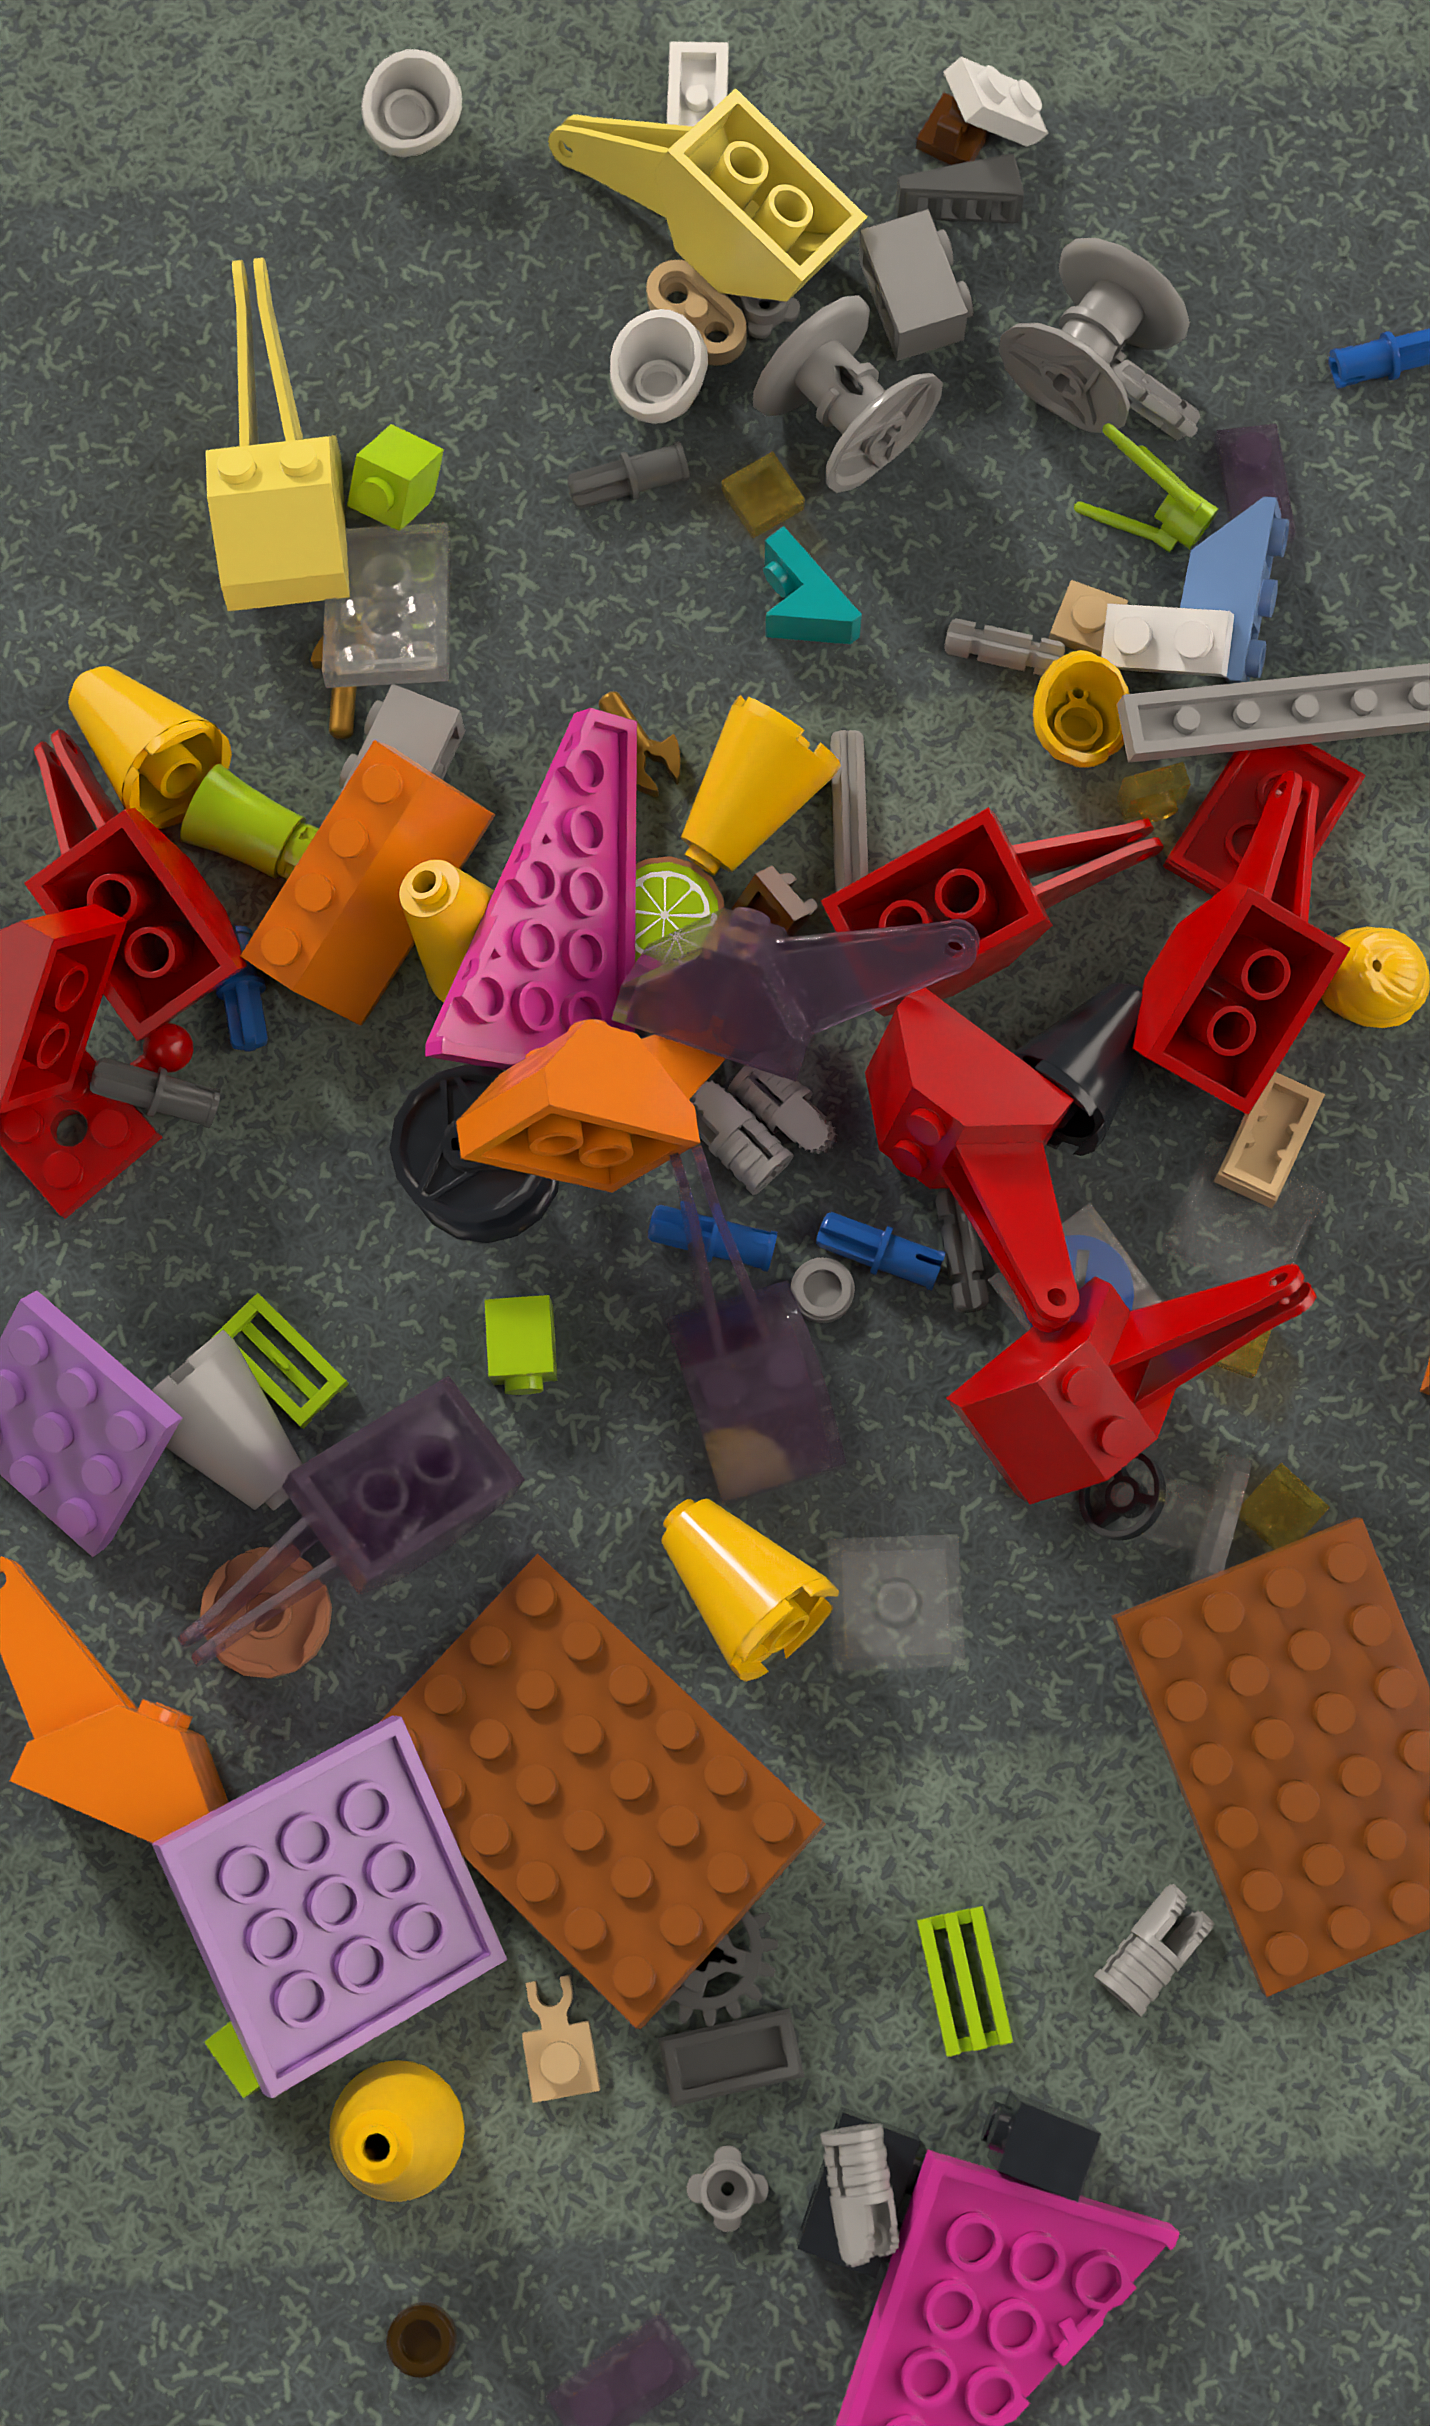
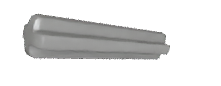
M856 730L836 731L832 734L830 751L841 764L840 769L831 779L835 892L868 874L864 736L860 731Z

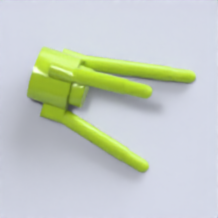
M1111 423L1105 424L1102 428L1104 435L1168 493L1154 515L1163 524L1159 529L1084 502L1075 503V512L1151 540L1169 553L1178 542L1191 550L1209 527L1219 509L1191 490L1144 445L1137 446Z

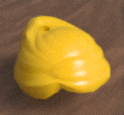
M1078 650L1053 661L1043 674L1034 695L1033 724L1035 734L1040 743L1056 760L1065 762L1073 767H1094L1104 763L1109 756L1122 748L1124 739L1117 703L1123 695L1130 693L1119 669L1105 658L1089 651Z
M1367 926L1349 929L1334 937L1351 949L1321 997L1325 1005L1342 1018L1365 1027L1387 1028L1400 1026L1409 1021L1415 1011L1419 1010L1425 1003L1430 991V972L1425 957L1417 944L1406 934L1397 930Z

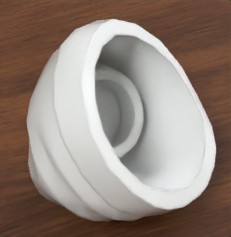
M416 49L403 50L385 58L373 71L365 86L362 98V117L369 136L380 149L398 157L420 155L439 145L453 132L462 110L461 89L457 77L440 57L430 52Z
M658 309L648 311L628 322L615 340L610 357V381L613 393L622 409L639 421L653 424L665 423L688 411L699 394L708 367L707 347L695 326L683 315L671 310Z

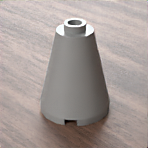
M222 1330L192 1354L183 1365L152 1389L158 1397L182 1417L166 1448L253 1510H256L265 1502L274 1511L303 1486L295 1475L304 1466L234 1338L232 1339L225 1330Z

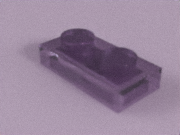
M1277 423L1217 430L1214 440L1228 523L1264 496L1277 498L1281 518L1289 519L1287 543L1293 542L1296 531Z
M659 2311L549 2391L546 2397L565 2426H629L699 2375L700 2369L663 2312Z

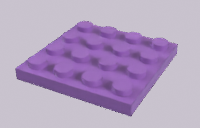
M391 1716L152 1843L262 2093L271 2099L507 1960L402 1717Z

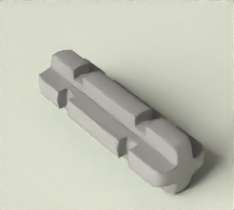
M1124 360L1119 365L1115 363L1111 365V368L1124 385L1131 409L1155 426L1161 427L1162 431L1177 441L1185 436L1193 437L1198 431L1196 424L1200 419V413L1195 407L1185 400H1181L1177 394L1149 374H1145L1144 370L1133 362Z
M958 618L952 619L949 624L944 645L945 652L950 655L968 659L969 653L978 655L977 661L1024 671L1025 666L1034 667L1033 673L1043 675L1053 661L1065 654V645L1060 641L1042 637L1041 643L1033 642V635L985 625L984 630L975 628L976 622Z

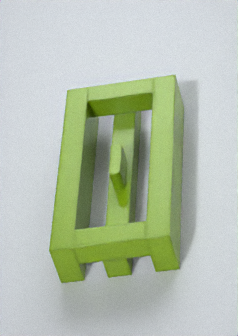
M259 1293L253 1296L215 1334L217 1335L222 1330H225L233 1339L242 1331L310 1399L300 1408L239 1347L259 1386L303 1429L320 1410L322 1411L331 1402L330 1400L338 1392H341L349 1384ZM258 1313L328 1380L320 1390L250 1322Z
M983 1906L916 1920L946 2056L950 2057L959 2055L962 2052L977 2051L994 2045L1013 2043ZM970 1922L972 1923L995 2031L983 2033L960 1929L961 1924ZM946 1928L969 2036L958 2039L933 1930Z

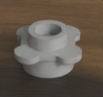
M739 295L730 296V300L744 314L745 320L748 323L749 334L758 339L769 337L772 328L784 321L792 322L796 320L800 313L799 301L793 297L785 302ZM766 301L770 304V307L762 309L759 304Z
M730 2145L718 2148L714 2154V2162L702 2174L692 2175L687 2183V2194L690 2200L694 2203H702L705 2209L714 2216L715 2226L724 2232L738 2229L741 2225V2216L750 2209L753 2203H762L767 2198L769 2191L766 2178L761 2174H753L742 2163L739 2149ZM731 2182L734 2185V2192L731 2195L722 2193L721 2186L723 2183Z

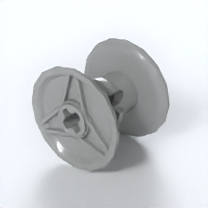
M1078 238L1063 248L1059 263V273L1065 291L1076 306L1070 307L1063 313L1059 323L1060 329L1042 323H1018L1001 335L999 353L1006 371L1029 398L1080 429L1094 433H1103L1102 428L1107 423H1111L1117 429L1123 427L1130 408L1124 385L1111 368V365L1114 363L1119 365L1126 358L1127 355L1121 352L1125 344L1145 350L1170 349L1186 338L1190 321L1185 303L1173 285L1147 260L1119 244L1099 238Z
M859 295L842 297L824 306L803 322L777 349L763 369L753 391V407L765 416L789 413L810 400L817 407L816 418L825 427L835 426L840 431L842 436L836 443L826 465V484L836 493L849 491L860 486L903 452L931 418L941 399L943 383L934 374L924 373L909 376L885 390L877 382L879 378L878 370L869 362L860 364L853 355L859 348L869 323V306Z

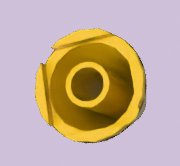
M101 666L85 671L75 680L69 695V709L124 808H136L159 829L183 822L189 804L208 772L217 764H221L229 770L232 757L229 739L215 724L112 667Z
M741 695L738 696L730 708L682 832L681 839L689 845L684 856L713 876L716 875L720 867L732 873L836 775L841 767L840 761L821 742L814 752L808 749L810 743L802 736L805 730L784 715L756 699L748 697L745 701Z
M429 860L417 865L406 875L400 887L399 897L429 985L434 994L444 1003L494 890L446 861Z
M687 1499L677 1505L665 1518L663 1526L666 1528V1531L662 1537V1545L730 1669L739 1679L747 1682L768 1673L769 1671L761 1663L762 1661L767 1659L772 1653H776L783 1648L785 1658L787 1659L819 1629L834 1607L825 1598L838 1597L839 1590L827 1577L712 1500L702 1499L695 1503L692 1499Z
M402 2060L379 2063L356 2075L339 2095L332 2111L329 2129L330 2145L334 2160L347 2181L360 2192L372 2198L390 2202L413 2200L438 2187L455 2167L460 2157L465 2133L461 2103L448 2083L427 2066ZM378 2133L388 2139L390 2150L380 2142Z

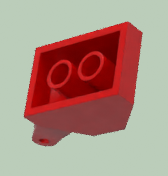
M58 729L51 734L55 750L48 743L41 741L34 747V752L40 766L61 856L24 882V884L46 915L97 904L127 920L103 995L136 1041L147 1038L247 967L245 959L240 956L242 951L226 909L190 858L136 808L124 809L119 813L95 778L78 745L65 731ZM89 814H90L92 820L94 821V823H95V825H96V827H97V830L94 829V826H93L92 821H91V819H90V817H89Z
M1292 770L1283 773L1273 784L1257 828L1232 882L1176 925L1146 975L1133 1049L1146 1058L1247 1115L1252 1111L1351 949L1308 923L1319 787L1310 781L1302 782V777Z
M988 807L822 899L821 902L875 1011L885 1017L894 1014L897 1006L918 983L942 1000L952 997L1008 967L1053 926L1045 911L1046 909L1111 875L1156 856L1163 850L1164 846L1159 837L1134 843L1152 833L1154 827L1150 819H1141L1124 825L1011 845L997 815ZM1091 861L1087 864L1070 870L1064 874H1061L1036 886H1032L1029 880L1037 876H1041L1047 873H1051L1057 870H1061L1067 867Z
M97 904L23 920L0 930V1114L72 1090L127 920Z
M918 983L897 1006L865 1071L879 1151L889 1157L899 1171L907 1176L915 1177L929 1189L949 1188L1012 1288L1029 1322L1041 1331L1057 1332L1066 1326L1078 1309L1079 1293L1073 1275L1044 1147L1074 1099Z
M1287 1264L1259 1275L1130 1311L1113 1285L1095 1276L1078 1290V1309L1063 1329L1057 1332H1044L1033 1326L946 1397V1399L1010 1488L1018 1497L1031 1505L1109 1480L1158 1439L1177 1387L1263 1333L1305 1312L1314 1303L1316 1292L1308 1282H1303L1305 1276L1298 1265Z

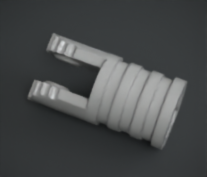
M767 1049L755 1055L731 1081L728 1091L734 1097H738L741 1103L747 1109H750L758 1120L763 1121L773 1134L781 1130L794 1143L798 1142L800 1148L803 1147L806 1152L810 1150L811 1153L816 1151L817 1154H820L822 1151L827 1153V1149H833V1143H837L835 1140L836 1136H838L835 1133L836 1127L832 1126V1121L827 1122V1117L809 1101L813 1092L806 1086H803L794 1074H790L787 1068L780 1061L774 1059V1055ZM757 1079H759L762 1083H764V1084H765L778 1098H780L784 1103L781 1104L777 1099H775V1098L757 1081Z
M705 1081L695 1092L691 1100L695 1107L699 1137L709 1146V1151L715 1157H718L728 1170L730 1169L739 1182H743L746 1185V1189L752 1195H756L788 1166L794 1155L787 1148H784L774 1135L772 1136L768 1132L769 1130L763 1123H759L756 1120V1116L750 1110L746 1111L730 1093H726L724 1091L725 1088H721L719 1084H715L713 1081Z
M1169 1884L1130 1930L1131 1934L1128 1938L1119 1944V1949L1114 1955L1111 1954L1106 1960V1965L1093 1976L1100 1985L1140 2018L1147 2011L1146 2007L1150 2002H1154L1159 1995L1158 1992L1162 1987H1166L1171 1980V1976L1181 1969L1215 1924L1203 1911L1191 1912L1163 1944L1160 1940L1176 1922V1918L1181 1915L1187 1903V1897L1175 1884Z
M882 2124L850 2126L821 2133V2142L825 2150L824 2162L828 2169V2187L831 2189L830 2201L842 2261L846 2262V2266L851 2265V2267H855L869 2262V2258L876 2255L883 2257L895 2253L896 2249L899 2248V2232L897 2231L893 2190L889 2183L890 2171L886 2163L887 2152L886 2146L883 2144L882 2137L884 2132Z

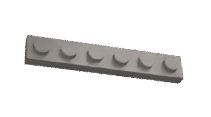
M1430 663L1125 694L1117 703V709L1128 763L1430 731Z

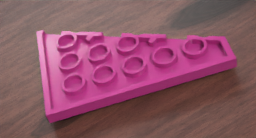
M593 708L574 713L426 1041L425 1057L507 1070L525 1059L528 1052L546 1046L568 1032L569 1027L579 1021L589 1019L602 1020L608 1026L635 1033L637 721Z
M927 2149L898 2236L899 2248L892 2254L835 2426H1004L1009 2422L1015 2421L1029 2406L1030 2403L1026 2399L1029 2394L1058 2363L1064 2367L1103 2325L1107 2312L1113 2307L1122 2305L1137 2288L1133 2284L1135 2279L1166 2246L1170 2250L1176 2246L1180 2232L1168 2222L1080 2196L1077 2203L1000 2171Z

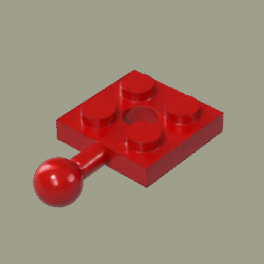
M167 1023L147 1038H144L143 1054L129 1065L153 1072H158L160 1067L166 1068L167 1073L177 1072L190 1062L194 1051L193 1040L190 1034L180 1025ZM85 1048L71 1091L0 1114V1146L56 1212L65 1219L163 1138L136 1105L94 1094L90 1090V1079L97 1060L87 1048ZM69 1115H83L88 1125L84 1139L74 1146H62L57 1138V1128L60 1122Z

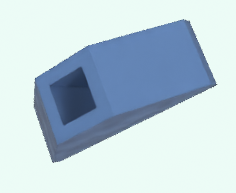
M1264 496L1193 548L1190 553L1180 608L1230 611L1234 614L1227 677H1224L1228 684L1250 682V677L1260 678L1264 666L1266 641L1258 640L1262 617L1271 618L1274 612L1278 581L1269 579L1274 556H1284L1289 534V519L1281 518L1278 501L1274 497Z

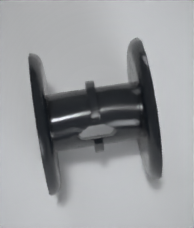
M466 1064L436 1072L409 1093L394 1118L389 1150L398 1182L414 1203L419 1206L432 1225L460 1240L492 1243L516 1237L542 1219L558 1193L560 1182L558 1180L461 1159L456 1121L491 1083L504 1072L499 1068Z

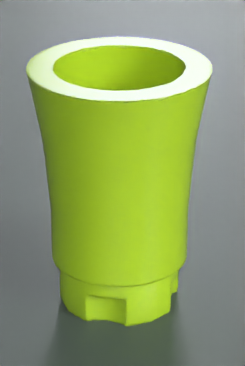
M217 764L205 776L189 804L182 823L180 840L184 843L220 853L249 865L273 878L280 876L287 881L319 828L306 823L305 817L276 803L247 785L223 765Z

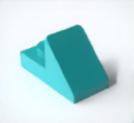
M784 526L765 540L766 566L763 568V572L775 592L785 599L767 612L765 616V636L769 638L851 644L860 637L862 614Z

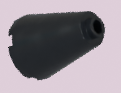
M1112 983L1013 1052L1014 1055L1074 1099L1047 1142V1146L1057 1149L1062 1142L1079 1146L1072 1155L1084 1156L1094 1152L1104 1140L1143 1057L1142 1054L1133 1049L1143 988L1134 984Z

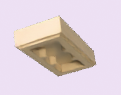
M1275 1072L1250 1114H1244L1213 1182L1272 1209L1277 1202L1325 1094Z

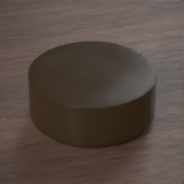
M428 2302L411 2304L400 2311L392 2321L387 2333V2351L392 2363L402 2373L415 2378L433 2376L449 2363L455 2352L457 2344L455 2324L450 2315L436 2304Z

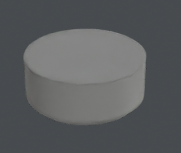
M814 1258L802 1264L795 1272L791 1282V1300L798 1313L807 1320L816 1323H829L838 1320L849 1310L853 1302L855 1286L850 1272L843 1264L830 1258Z

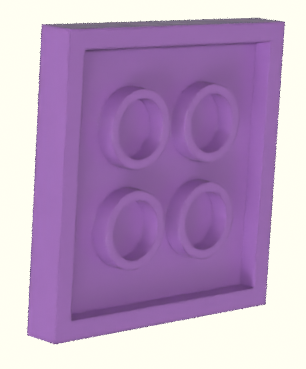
M36 1290L19 1300L0 1337V1475L87 1553L94 1557L104 1550L114 1538L182 1417Z

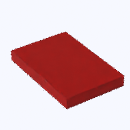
M1311 743L1235 751L1167 857L1163 867L1212 896L1229 885L1257 828L1273 784L1283 773L1289 770L1299 774L1302 777V782L1310 781L1319 787L1313 851L1314 860L1366 775Z

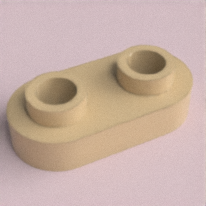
M684 260L666 261L658 265L651 272L647 281V300L650 311L658 309L671 310L683 315L700 332L707 347L709 365H725L741 355L747 340L746 320L742 311L724 293H719ZM676 291L687 295V299L679 304L671 303L666 298L670 293ZM713 331H722L728 336L725 341L719 343L710 342L706 338Z

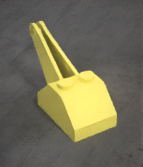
M736 88L695 126L572 115L561 126L552 131L549 136L550 150L556 160L562 165L599 181L665 217L675 251L719 293L787 302L854 236L867 218L845 194ZM564 144L570 149H572V152L568 151L565 148Z
M254 258V275L258 308L285 441L258 444L251 302L243 260L232 261L237 311L240 446L206 450L207 500L220 585L228 611L350 597L343 473L337 437L333 435L303 439L272 306L270 284L264 258Z

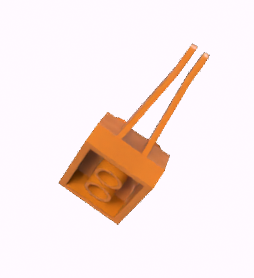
M709 1014L701 1019L642 1039L636 1033L608 1026L602 1020L589 1019L579 1021L571 1025L568 1032L546 1046L528 1052L525 1059L501 1073L456 1121L461 1159L612 1193L700 1143L695 1107L689 1099L733 1052L736 1044L734 1032L729 1023L717 1014ZM713 1030L718 1034V1036H719V1038H720V1042L718 1041V1039H717L716 1035L714 1034Z
M0 1556V1574L4 1573L6 1575V1582L0 1588V1654L34 1737V1740L26 1743L10 1778V1782L151 1843L229 1803L204 1735L188 1729L193 1717L159 1702L153 1703L142 1699L139 1708H137L31 1580L24 1568L16 1561Z

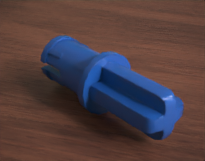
M1430 328L1396 337L1388 331L1381 333L1379 339L1368 343L1330 350L1328 363L1336 388L1340 389L1357 384L1358 382L1388 376L1389 381L1396 380L1400 376V371L1429 365Z
M235 926L236 937L243 952L253 933L248 927ZM245 960L247 967L215 990L217 997L224 1000L231 1046L236 1050L250 1052L265 1046L268 1041L261 994L266 990V984L264 979L258 976L257 967Z
M658 1205L652 1213L648 1238L652 1242L706 1255L705 1262L711 1263L712 1257L760 1268L761 1271L768 1272L778 1232L772 1230L770 1232L722 1220L723 1213L717 1212L715 1218L665 1205Z
M834 1212L827 1213L824 1217L816 1241L819 1248L872 1267L870 1274L876 1275L878 1270L924 1286L930 1291L933 1289L946 1254L942 1250L937 1251L892 1234L893 1227L887 1226L886 1231H882Z

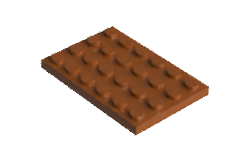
M1351 1518L1111 1616L1261 1992L1266 1997L1430 1929V1686L1362 1518Z
M539 1554L533 1557L381 1720L383 1721L391 1716L402 1717L461 1854L639 2030L645 2026L826 1825L817 1814Z

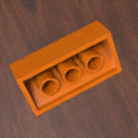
M374 740L240 956L293 992L358 1025H363L415 944L399 897L400 887L404 878L414 867L429 860H443L461 870L495 817V814L397 749Z

